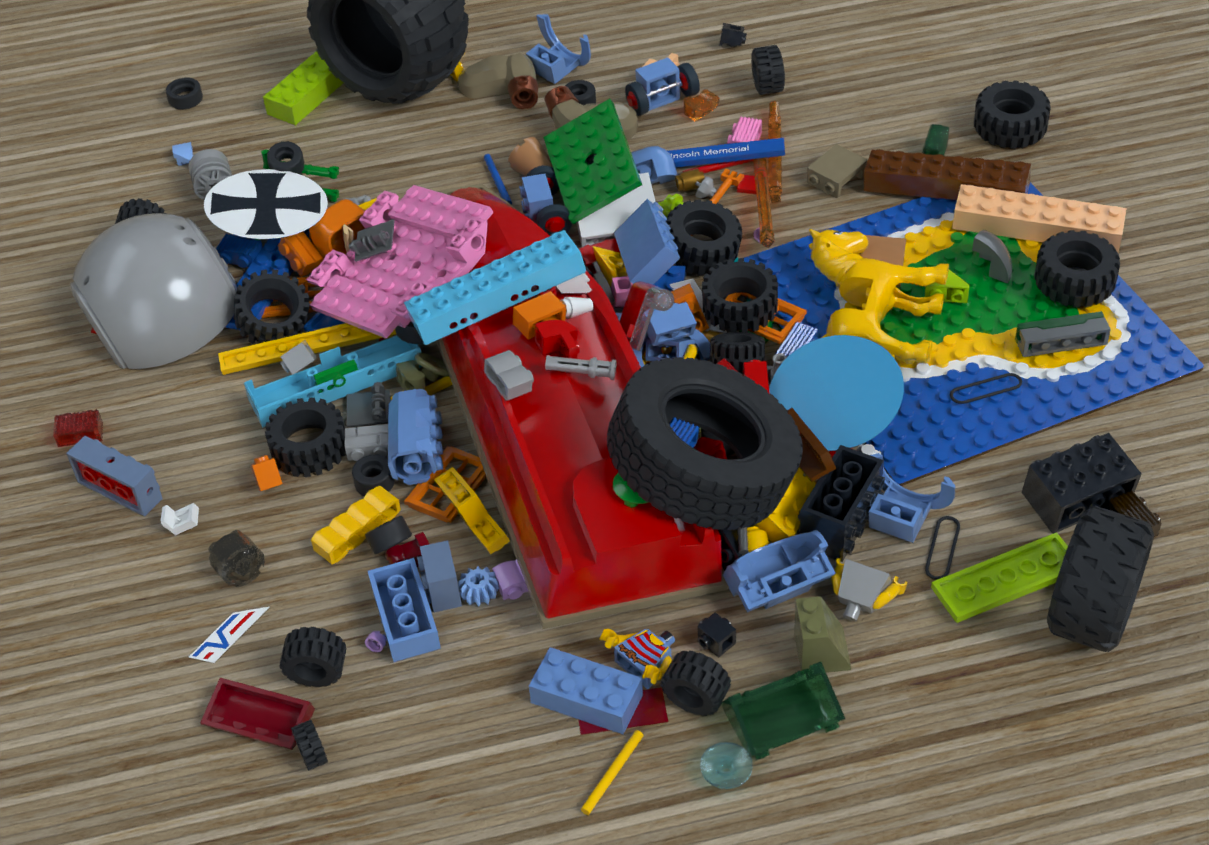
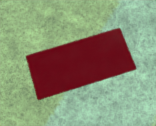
M662 687L643 690V696L627 728L669 722ZM578 719L581 735L611 731Z

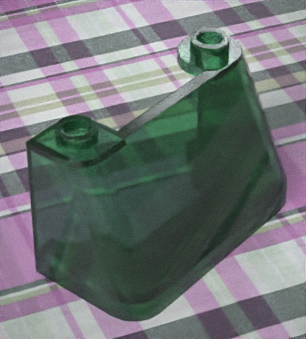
M821 661L810 665L807 669L797 671L790 676L754 690L729 696L721 704L725 715L749 758L755 757L756 761L770 756L769 750L822 729L826 733L840 728L839 722L846 719Z

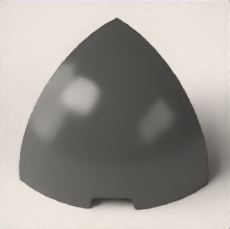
M987 230L980 231L974 237L972 251L980 253L979 257L991 261L989 277L1008 284L1012 276V260L1007 247L993 233Z

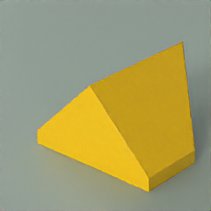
M592 246L596 261L610 287H612V278L628 276L621 253Z

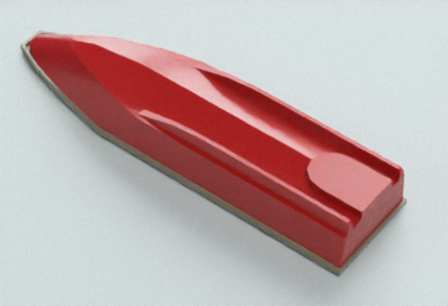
M483 184L445 189L443 191L447 195L490 206L494 212L487 220L485 254L470 272L550 236L530 218L516 210L511 204ZM587 270L585 274L590 279L587 284L592 291L589 293H561L556 287V297L559 300L564 299V297L590 298L592 300V311L570 319L565 318V321L573 324L578 330L577 341L580 353L577 354V359L590 360L595 357L601 361L611 362L616 360L614 380H610L609 377L596 376L591 378L588 374L545 369L547 355L563 357L561 352L557 351L543 355L535 342V337L527 339L513 325V307L538 297L537 295L436 340L542 629L728 589L722 571L721 536L718 529H712V527L704 528L696 526L694 523L683 522L679 518L675 519L665 514L666 512L663 510L660 511L653 507L650 502L638 504L636 507H628L624 504V500L619 498L614 492L613 479L619 470L615 469L608 452V427L628 381L641 366L609 298ZM536 285L532 286V292L536 291ZM522 291L521 295L525 296L528 293V291ZM517 294L511 296L512 301L518 298ZM472 313L470 319H475L478 314ZM462 318L460 323H465L467 318ZM453 322L449 327L453 329L457 326V323ZM510 350L514 355L519 356L522 366L526 370L531 371L534 382L532 383L531 392L507 401L500 394L496 385L488 379L484 371L485 359Z

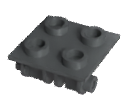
M394 219L358 231L357 240H353L349 244L350 251L355 252V262L392 249Z
M375 382L371 387L372 392L347 394V427L388 423L390 390H385L381 382Z

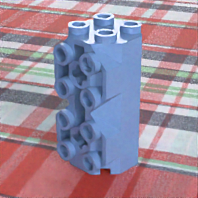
M413 389L395 393L389 403L388 466L392 478L398 480L399 477L403 479V483L408 485L427 482L432 472L434 474L438 470H443L441 456L439 457V455L443 454L442 443L437 441L443 439L441 426H439V424H442L441 412H436V396L428 395L426 390Z

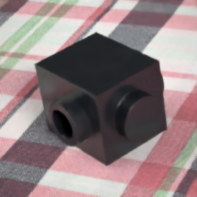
M716 612L708 618L702 619L697 626L699 644L704 649H709L718 658L736 644V629L728 619L722 618Z

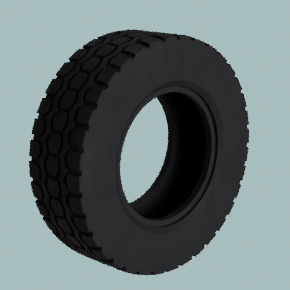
M683 357L656 360L637 370L628 381L620 397L607 432V447L615 469L619 470L618 474L621 478L627 481V485L634 492H637L638 496L646 502H650L656 509L666 512L665 514L675 519L679 518L681 521L689 524L694 523L696 526L712 527V529L720 530L724 528L732 530L739 527L742 529L766 519L779 505L793 480L801 462L803 447L800 432L792 416L788 414V411L782 404H779V400L771 393L769 394L765 388L759 384L757 385L755 381L747 376L744 377L741 373L733 369L729 370L716 363L715 365L709 361H699L694 358L684 359ZM676 417V419L686 423L689 422L714 434L723 440L736 453L739 459L715 458L692 448L676 435L669 423Z

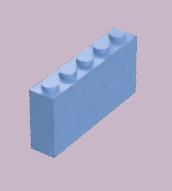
M648 199L614 232L629 280L632 284L641 281L654 285L680 259L677 251L678 247L673 241L674 236L669 231L671 228L666 223L667 218L662 212L663 208L657 202L652 203Z

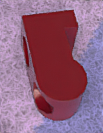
M420 532L415 535L414 540L389 548L385 553V557L389 565L414 558L416 566L419 567L417 557L421 556L420 546L429 545L430 543L424 532Z

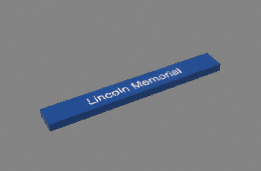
M784 138L669 150L668 152L673 158L675 167H686L784 156L785 142Z

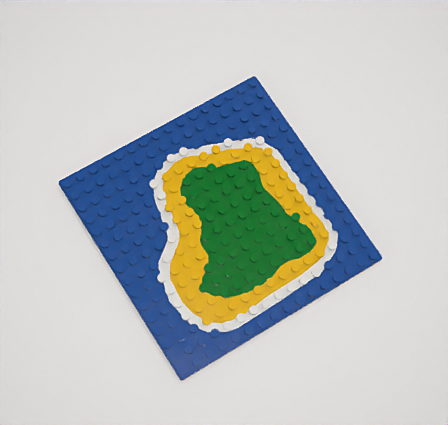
M1030 182L1027 194L1043 196ZM921 197L827 229L840 232L858 231L864 235L904 238L906 239L903 266L919 268L934 267L940 263L949 264V270L969 284L968 302H943L941 315L927 312L922 316H915L911 312L892 307L880 322V328L886 334L899 341L910 344H917L923 340L933 341L930 360L926 364L917 361L913 364H907L896 360L904 381L902 403L891 423L877 436L864 443L874 446L875 450L881 452L884 460L883 467L886 473L900 486L1201 372L1204 368L1203 363L1119 275L1115 290L1111 293V296L1097 305L1094 303L1091 307L1080 306L1079 308H1073L1072 305L1063 306L1060 302L1055 303L1051 301L1049 296H1044L1034 279L1038 250L1043 242L996 235L1005 244L1010 253L1012 276L1008 284L989 277L991 261L979 257L980 253L972 251L974 237L978 232L952 229L957 200ZM811 235L745 257V262H749L752 259L755 260L756 265L761 262L765 264V270L770 268L773 271V275H776L778 282V298L807 310V314L800 323L817 328L821 337L826 334L831 314L836 310L842 308L861 310L862 308L845 301L840 295L839 287H837L835 282L829 280L815 267L814 261L811 259L812 250L809 248V244L813 243ZM1068 267L1073 270L1086 271L1078 267ZM901 283L900 288L897 287L903 293L910 296L925 297V286ZM780 311L775 314L776 317L787 322L793 318ZM1100 311H1102L1111 329L1107 345L1028 357L1022 356L1015 340L1017 324ZM776 323L781 330L785 327ZM1006 373H1015L1023 381L1020 388L966 404H957L950 398V392L954 388ZM1007 376L958 390L953 393V397L960 401L968 400L1019 384V380L1016 377Z

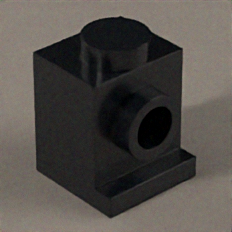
M723 23L719 46H723V43H727L730 47L745 44L747 33H744V26Z

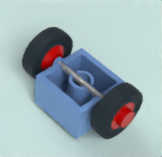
M665 58L635 69L636 82L626 85L625 95L628 105L634 109L637 116H641L650 110L679 100L680 90L686 97L698 94L700 83L697 73L690 63L676 66L669 58Z
M538 166L533 168L526 177H522L523 186H519L521 198H524L521 201L522 211L527 213L524 215L550 236L563 230L567 233L572 227V222L568 217L569 211L565 206L553 204L552 196L559 190L553 167Z

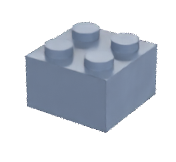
M448 540L420 546L421 556L417 557L419 569L422 571L420 575L428 603H432L434 613L462 607Z

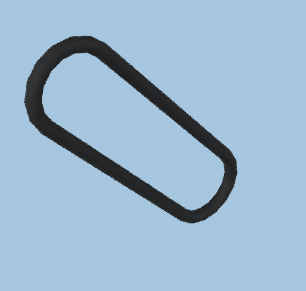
M1006 373L954 388L950 392V398L957 404H966L1020 388L1023 381L1015 373ZM1007 376H1013L1019 380V384L968 400L960 401L953 397V393L958 390Z
M952 516L941 517L936 524L925 566L926 574L934 580L948 576L960 531L959 521ZM946 519L952 520L956 523L957 528L946 572L942 576H934L929 572V565L940 523Z

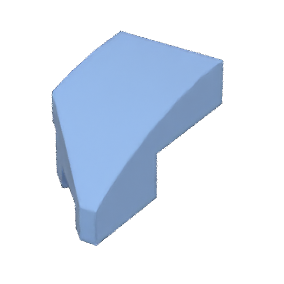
M191 142L172 146L173 156L176 158L177 164L180 166L189 164L190 159L193 157Z

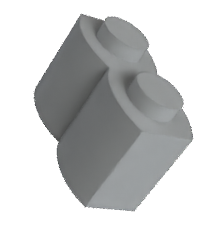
M508 350L485 359V374L496 385L504 399L508 401L532 391L533 375L530 370H526L522 366L519 356L514 355L513 352Z

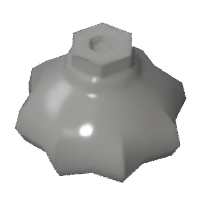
M705 177L702 183L698 181L696 183L699 186L695 194L698 198L712 197L717 191L714 188L711 177Z

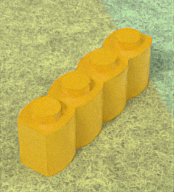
M381 486L369 490L364 499L351 504L347 512L334 517L329 526L315 532L311 539L313 550L331 564L339 562L350 550L358 547L366 539L365 534L392 520L400 512L399 499Z

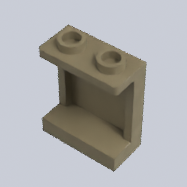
M836 144L807 167V183L838 198L841 195V187L854 176L861 179L864 178V169L868 159Z

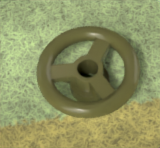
M417 353L415 355L416 362L424 367L422 373H424L425 378L437 381L439 375L450 377L443 360L426 353Z

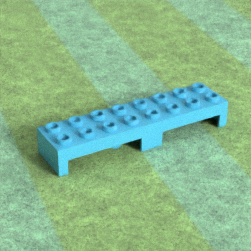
M565 230L541 241H536L521 250H516L501 259H496L488 265L474 269L468 274L454 278L448 283L434 287L426 293L414 296L404 302L411 322L425 345H428L585 273L586 268L580 250ZM538 285V289L532 292V286ZM527 290L528 293L525 296H522V291ZM517 294V300L512 301L511 296ZM472 313L478 314L475 319H470ZM462 318H467L465 323H460ZM456 322L457 326L451 329L449 327L450 324Z
M397 335L341 356L340 347L319 354L321 361L319 365L258 388H254L252 379L244 382L248 400L262 428H264L266 422H270V415H277L276 409L280 406L283 409L286 408L285 403L289 401L295 404L298 403L297 399L303 398V401L306 402L309 397H313L316 402H319L321 398L326 400V403L345 397L347 394H353L371 387L375 382H384L397 377L396 363L415 360V355L421 353V349L418 344L407 343ZM350 360H355L358 370L343 375L346 379V383L343 386H334L333 389L327 390L329 385H334L333 380L316 386L314 374ZM338 379L336 384H342L344 380ZM319 389H324L322 393L318 392Z

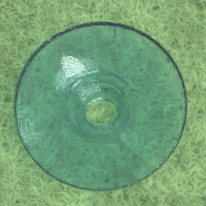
M721 742L712 745L703 753L700 761L701 773L705 780L711 785L722 789H732L744 784L749 779L753 768L752 758L747 750L731 742ZM728 768L730 771H723V769Z

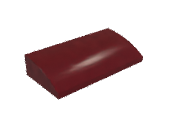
M220 677L200 724L293 750L297 744L291 728L311 720L315 708L311 702Z

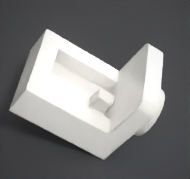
M192 503L174 511L168 505L162 507L161 524L174 535H178L198 525L199 507Z

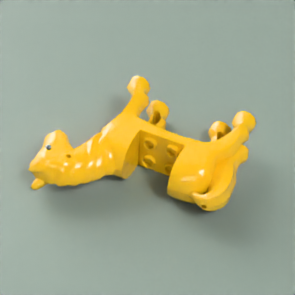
M809 229L813 237V243L809 244V248L812 250L811 259L814 261L815 267L829 280L835 282L837 287H839L840 295L845 301L862 307L861 310L842 308L832 313L827 325L826 334L821 338L835 335L862 337L885 348L895 360L903 361L907 364H913L915 361L923 364L929 362L933 341L923 340L917 344L899 341L886 334L880 328V322L892 307L911 312L915 316H922L927 312L941 315L944 294L936 293L929 297H913L903 293L896 285L900 283H910L925 287L933 283L946 285L949 264L940 263L934 267L914 268L893 265L875 259H867L858 255L863 253L868 247V239L861 232H840L837 230L817 232Z

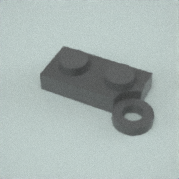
M597 261L592 262L596 274H594L596 282L602 287L610 303L614 302L615 299L610 286L601 272Z

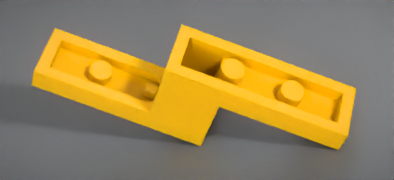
M454 467L434 479L438 487L455 506L465 524L490 554L502 549L505 544L510 542L504 531L489 515L477 494Z

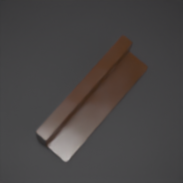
M793 408L788 409V414L795 421L802 439L803 450L799 467L807 478L813 482L835 470L836 467L825 446Z

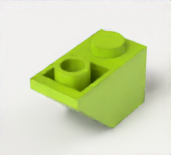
M949 270L946 285L933 283L926 286L925 297L942 293L944 294L943 302L967 303L969 284Z

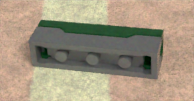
M1102 311L1019 323L1017 324L1015 340L1022 356L1028 357L1107 345L1111 329Z

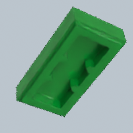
M353 359L314 374L316 386L333 380L334 385H329L327 390L333 389L334 386L341 387L346 383L343 375L358 370V367ZM338 379L344 380L343 383L339 385L336 384V381ZM319 389L318 392L322 393L324 389Z

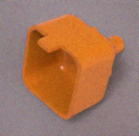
M343 199L327 208L320 221L309 228L310 239L323 258L332 250L347 255L343 238L344 224L353 230V240H357L358 231L366 229L359 221L365 210L351 200Z

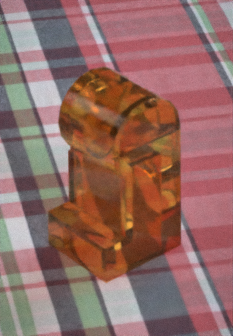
M708 89L703 90L694 98L688 96L684 99V115L696 122L716 109L720 99Z

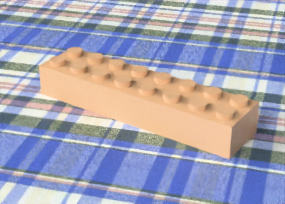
M961 184L954 211L952 229L978 233L982 230H987L998 236L1045 242L1049 237L1056 236L1060 232L1068 233L1069 230H1075V232L1087 231L1088 234L1095 233L1099 238L1108 240L1109 244H1112L1119 254L1127 208Z

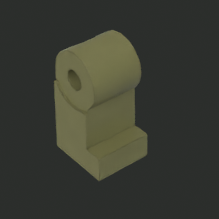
M416 360L396 363L397 381L404 391L413 389L425 390L424 373L420 372L419 364Z

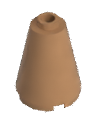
M535 137L524 139L525 143L521 146L518 144L508 159V162L511 164L509 166L524 176L538 166L553 167L548 154Z

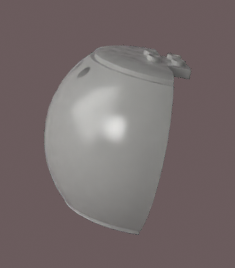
M162 213L134 216L122 220L103 231L82 254L72 277L73 282L70 283L73 297L115 364L122 369L126 367L129 369H144L162 366L184 358L205 346L224 329L233 317L234 300L237 291L235 280L231 273L228 272L226 262L223 258H220L218 251L212 246L202 230L188 217L184 219L181 216Z

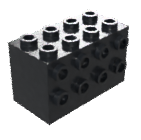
M1106 433L1101 436L1096 435L1087 442L1077 443L1068 450L1055 452L1046 459L1036 460L1031 463L1021 493L1053 534L1076 525L1082 513L1090 507L1098 506L1107 509L1111 498L1114 499L1131 490L1135 492L1142 473L1111 434Z
M840 445L832 457L836 469L818 480L799 511L798 520H800L797 535L813 530L819 531L828 544L825 550L826 556L835 560L840 558V562H843L847 554H852L856 538H861L863 535L866 521L869 522V510L877 495H884L881 489L884 485L885 477H883L884 460Z

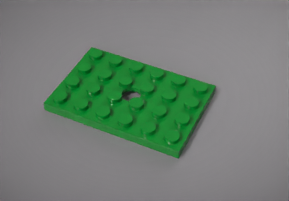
M610 98L543 137L565 207L569 211V220L573 224L642 185L617 111ZM597 154L594 157V163L590 165L585 163L589 155Z

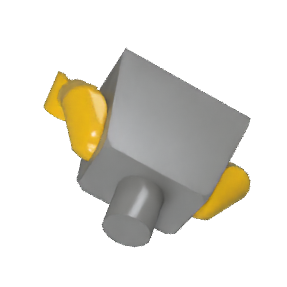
M840 558L836 559L835 575L831 577L834 593L838 596L840 603L847 605L843 617L854 622L857 621L860 611L872 614L875 609L882 608L897 595L903 594L908 583L907 581L904 584L897 583L899 577L895 576L891 584L889 573L848 559L845 560L844 564H841Z

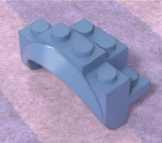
M813 530L770 543L739 557L731 565L727 566L723 576L733 597L739 595L746 611L750 612L761 606H764L765 609L808 592L812 585L835 575V571L825 554V550L828 547L826 540L819 531Z

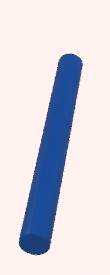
M484 155L485 163L501 198L512 205V201L491 155Z

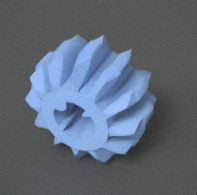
M479 566L475 570L468 568L467 573H461L460 581H458L460 597L462 600H467L469 606L476 603L479 607L482 602L489 605L490 599H496L499 584L495 573L490 572L488 567L482 570Z

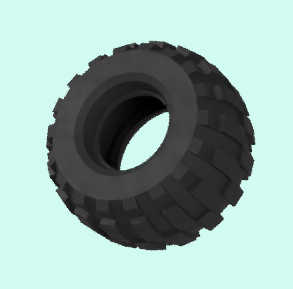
M308 0L307 19L311 24L308 28L310 37L315 41L318 55L321 60L326 62L330 68L329 71L334 77L343 81L345 87L352 92L361 93L365 99L392 104H402L424 96L454 71L467 46L465 42L468 36L469 20L468 14L464 12L465 0Z

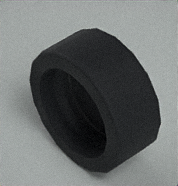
M179 78L169 83L166 87L168 102L171 107L176 109H190L197 106L203 99L200 83L193 78ZM182 92H191L186 95H178Z

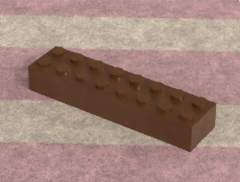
M882 149L871 150L864 169V191L957 200L960 186L963 184L1027 194L1030 185L1031 163L964 158L962 156L952 157L941 154L928 155L923 153H905L903 151L894 152Z

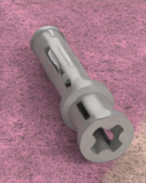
M547 355L545 369L588 374L591 378L596 376L609 377L610 380H614L616 360L611 362L601 361L595 357L590 360Z

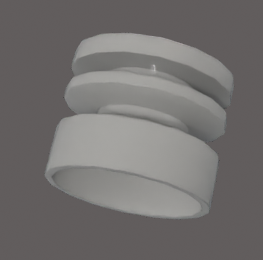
M202 150L193 155L189 161L188 169L195 194L205 200L207 193L213 186L223 179L232 176L227 157L218 150Z

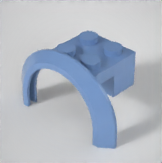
M536 15L540 31L551 48L548 49L537 44L526 55L532 61L537 75L556 84L577 66H584L590 61L591 50L588 36L584 34V39L580 38L581 55L575 54L558 40L552 29L549 15Z
M687 302L674 303L666 308L653 309L646 313L642 330L637 334L632 347L641 367L644 366L642 349L646 344V339H650L653 346L680 338L694 339L700 359L705 361L710 359V342L699 330L695 329L697 322Z
M877 453L870 455L883 460L882 454ZM883 467L885 482L882 490L885 493L884 495H877L869 510V527L913 543L930 509L945 508L953 502L956 486L949 477L945 476L944 482H941L940 492L930 495L919 494L897 484L889 477Z

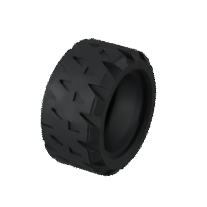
M1092 506L1082 513L1065 553L1049 606L1047 623L1053 635L1103 652H1109L1119 645L1142 581L1154 539L1153 530L1148 522L1098 506Z

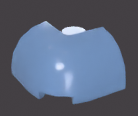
M649 146L631 152L638 173H649L651 184L657 182L660 184L675 180V176L678 175L672 156L664 148Z

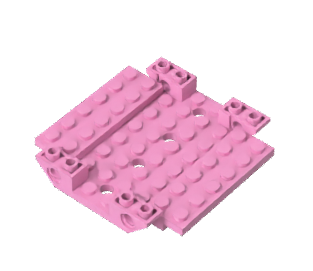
M415 185L406 191V194L399 202L397 194L384 191L378 195L377 200L371 207L365 210L359 221L365 228H369L394 219L392 249L357 262L354 261V251L351 252L349 250L347 255H345L344 253L332 250L306 279L311 284L324 287L309 304L314 311L387 339L397 326L405 328L411 321L404 302L414 296L426 293L434 287L448 283L454 278L468 274L485 254L487 220L494 213L490 206Z

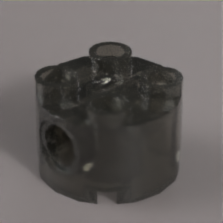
M240 530L232 531L209 546L210 565L226 584L230 586L235 584L236 587H242L251 583L261 573L259 571L261 565L264 567V554Z

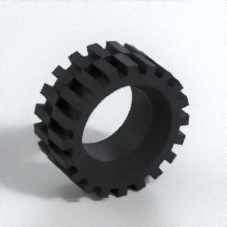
M738 258V262H733L732 259H729L727 264L724 265L720 262L716 264L717 269L711 267L708 270V274L704 275V282L702 281L703 313H705L707 321L711 320V325L714 327L719 324V330L722 331L729 328L730 332L736 333V330H742V333H748V329L752 328L753 332L759 330V325L765 327L768 325V320L772 321L775 318L778 309V282L776 275H773V271L770 268L765 270V264L760 262L756 265L755 260L752 259L749 262H744V258ZM733 293H748L757 299L736 303L724 300L723 298Z
M266 269L261 270V275L259 276L256 272L252 273L250 280L247 277L243 279L242 286H238L235 294L233 313L235 326L237 329H240V335L243 338L248 335V342L254 344L255 341L264 343L302 334L304 325L307 323L310 304L309 295L305 293L304 285L298 286L299 280L296 277H293L291 280L289 279V273L284 272L283 275H278V270L274 269L272 274H267ZM273 299L285 304L290 310L291 315L284 322L267 323L257 319L253 315L251 308L261 300Z
M309 397L306 402L303 401V398L297 399L298 403L295 404L289 401L285 403L286 408L283 409L281 406L277 408V415L271 414L269 417L270 422H266L265 436L271 458L275 459L278 469L282 468L283 473L287 475L292 471L294 477H299L300 473H304V477H311L312 472H316L318 476L323 474L322 469L325 468L330 471L333 469L332 463L339 464L342 461L341 456L346 455L345 426L339 409H335L334 404L330 402L327 405L326 400L321 398L319 402H316L313 397ZM303 429H324L319 437L308 442L300 443L288 440L292 434Z

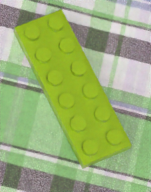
M1056 532L933 581L931 588L954 621L958 623L1056 583L1068 546Z

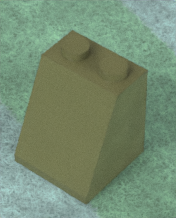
M821 596L796 599L794 637L801 675L851 670L843 626Z

